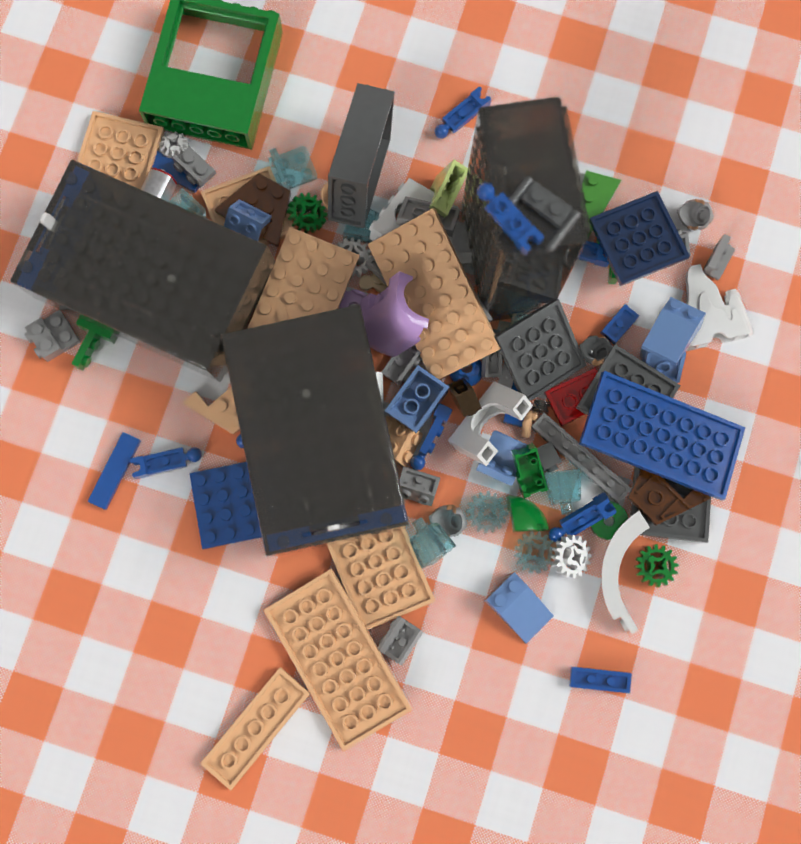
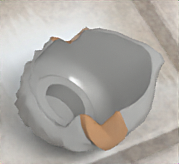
M701 199L688 200L682 207L677 209L681 223L690 230L705 229L714 218V212L711 210L710 204Z
M455 505L440 506L429 515L431 525L440 535L455 537L467 528V519L464 513Z

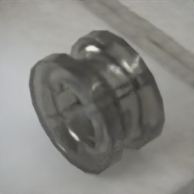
M534 400L535 406L532 407L533 411L541 414L549 413L548 407L551 405L549 402Z

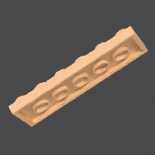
M280 667L200 764L231 791L311 693Z

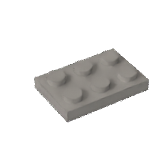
M405 196L396 224L403 225L430 210L431 202ZM451 207L449 214L445 218L438 214L447 235L450 237L453 235L460 209Z

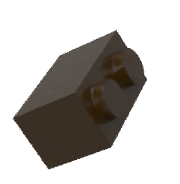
M465 377L448 384L455 405L464 417L472 416L482 409L474 389Z

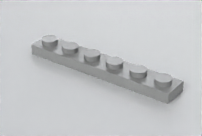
M543 413L531 426L546 442H552L554 448L616 503L619 504L631 491L632 488L586 448L580 445L578 441L547 414Z

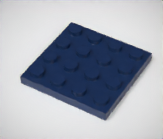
M658 191L589 219V223L620 287L680 263L690 257Z

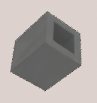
M552 442L538 447L537 450L543 472L551 473L559 469L557 465L561 463V460Z

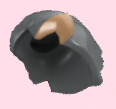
M597 335L587 337L579 345L583 358L593 366L602 365L613 347L605 336L598 337Z

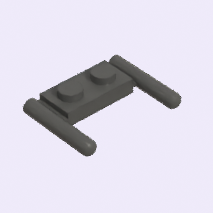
M529 176L524 178L509 197V200L514 205L520 199L522 203L557 228H560L546 245L548 252H553L581 216L578 211L573 210L570 205L536 181L534 182Z

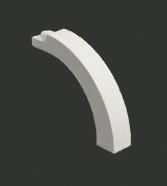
M640 511L628 518L616 531L607 547L602 566V590L607 608L613 620L619 617L622 618L620 620L622 627L625 631L629 630L631 634L636 632L638 627L623 604L619 591L618 575L622 558L629 545L641 533L650 528Z

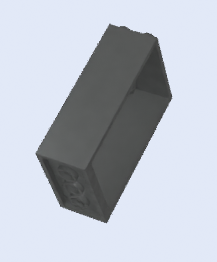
M357 83L328 174V220L365 228L391 140L394 91Z

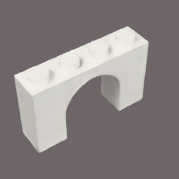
M411 178L405 184L401 183L397 190V195H393L390 198L388 207L383 208L379 214V219L377 221L374 220L370 225L369 230L371 233L369 239L374 241L400 227L399 224H396L395 216L400 212L405 196L432 202L435 192Z
M495 381L479 400L482 409L472 416H466L448 439V442L458 452L485 466L489 464L498 450L489 440L480 436L484 424L498 414H508L522 421L533 407L524 394Z

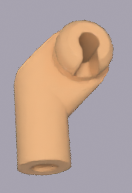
M529 410L524 417L521 430L522 437H531L532 421L538 420V413L536 411Z

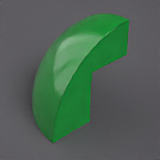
M506 496L513 532L549 530L545 515L533 502L519 496Z

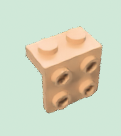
M386 415L382 422L379 423L368 444V448L371 451L391 458L402 467H407L417 446L421 443L423 434L420 431L417 433L413 432L396 419Z

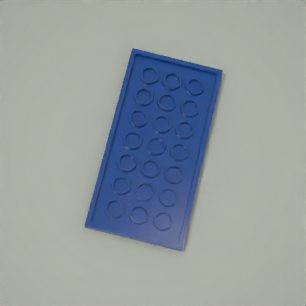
M603 371L579 444L722 501L726 499L746 427Z
M341 443L189 473L202 549L267 537V535L317 525V519L303 486L346 469Z

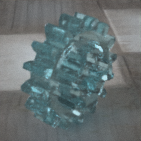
M487 491L486 496H484L482 492H479V498L476 496L472 497L474 503L468 502L467 505L471 509H466V513L470 514L466 519L468 521L472 520L470 526L474 527L476 525L477 532L483 529L484 534H487L488 529H490L494 533L495 527L498 529L502 528L500 522L506 523L503 516L508 515V512L504 511L507 505L501 504L503 498L496 499L497 493L490 496V492ZM482 500H490L493 503L485 504ZM475 506L478 509V516L476 518L474 516ZM483 508H484L485 510H488V509L491 510V512H490V516H491V517H489L488 515L483 516V512H484ZM497 508H499V512H500L498 519H497V516L495 515V512H496V509H497ZM488 521L492 525H483L481 522Z
M530 531L529 537L523 534L524 540L518 539L517 543L519 546L514 547L518 551L514 557H519V561L516 564L522 563V570L529 568V573H533L534 569H536L537 574L541 573V568L547 571V564L550 566L553 564L551 561L553 559L551 556L554 555L552 554V548L556 547H551V544L554 541H547V534L541 537V531H538L536 535H534L533 531ZM533 539H536V540H539V541H541V542H543V543H542L541 545H540V544H536V543H534V541H532V540H533ZM525 544L527 548L526 554L522 555V549ZM532 548L534 550H539V552L537 553L538 557L536 555H531V552L533 551ZM547 549L548 554H547V558H546V560H545V558H544L543 556H544V551ZM527 561H535L538 565H531Z

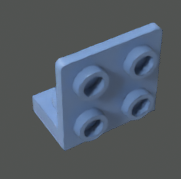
M239 199L228 208L221 239L253 255L261 230L270 222L272 216Z
M494 430L489 441L498 452L487 466L478 463L476 470L512 486L517 471L511 450L525 448L527 444Z

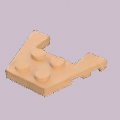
M240 354L226 365L236 376L238 382L212 404L208 405L197 391L182 402L231 434L237 433L263 410Z

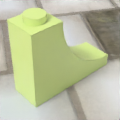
M456 160L448 164L436 176L430 188L435 193L429 208H435L437 213L445 218L449 214L470 169Z

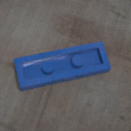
M571 667L569 687L630 693L632 673Z

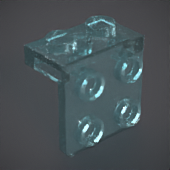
M305 146L280 155L276 148L269 150L270 157L268 161L271 168H275L277 172L274 175L278 184H282L287 189H292L317 179L316 170Z

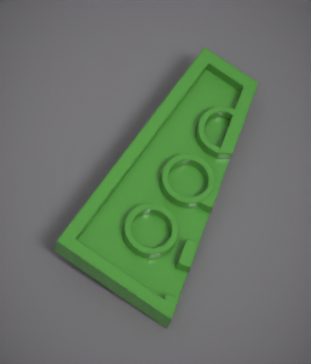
M586 170L575 208L581 216L569 230V237L587 241L593 231L589 219L604 212L622 180Z

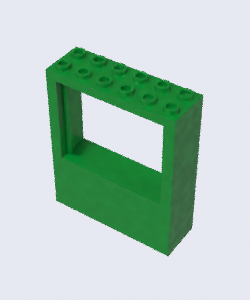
M170 0L139 108L144 123L163 127L167 132L174 133L176 131L178 134L183 133L185 136L252 150L283 35L280 13H276L273 10H261L253 6H241L238 3H227L222 0ZM182 15L264 31L250 84L168 67Z

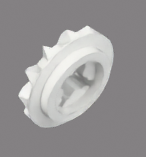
M176 131L171 134L167 133L165 137L162 136L161 142H159L160 151L168 158H172L174 154L178 157L189 147L188 139L183 133L178 134ZM171 142H172V143L177 142V145H178V146L173 145V146L171 147V144H170V143H171Z

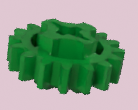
M308 192L306 196L303 193H300L298 197L294 196L288 204L290 208L287 210V213L291 214L288 220H293L292 227L297 225L299 231L304 229V233H308L309 230L314 233L316 229L320 230L322 228V225L327 221L325 218L328 213L324 212L326 207L321 205L322 200H316L317 195H314L312 198Z
M655 544L652 549L650 546L645 547L646 552L643 550L639 552L642 557L635 559L639 562V565L634 567L640 570L636 575L643 576L641 582L648 581V586H652L655 583L656 588L661 586V583L667 586V580L674 581L672 575L678 574L674 567H678L679 564L674 563V560L677 558L676 556H670L672 550L665 551L664 545L658 549V545ZM659 553L661 555L655 558L653 555L650 554ZM659 562V569L654 570V563ZM658 574L660 577L662 576L663 578L654 579L652 577Z

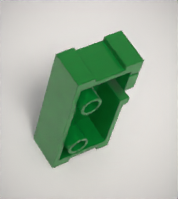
M533 443L519 450H511L517 471L515 473L524 499L539 491H548L538 450Z

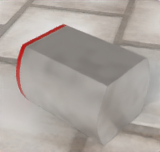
M151 168L136 199L142 207L152 212L163 214L177 186V182L165 170Z

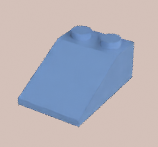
M670 297L641 348L677 365L700 330L706 313Z
M417 365L384 412L417 433L448 393L449 386Z
M515 572L485 600L526 644L554 616Z

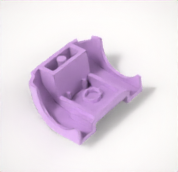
M399 271L389 279V286L377 295L370 293L361 300L358 320L359 330L366 344L373 350L391 357L398 356L421 340L419 336L423 328H428L429 319L414 313L408 307L404 298L405 286L413 280V276Z

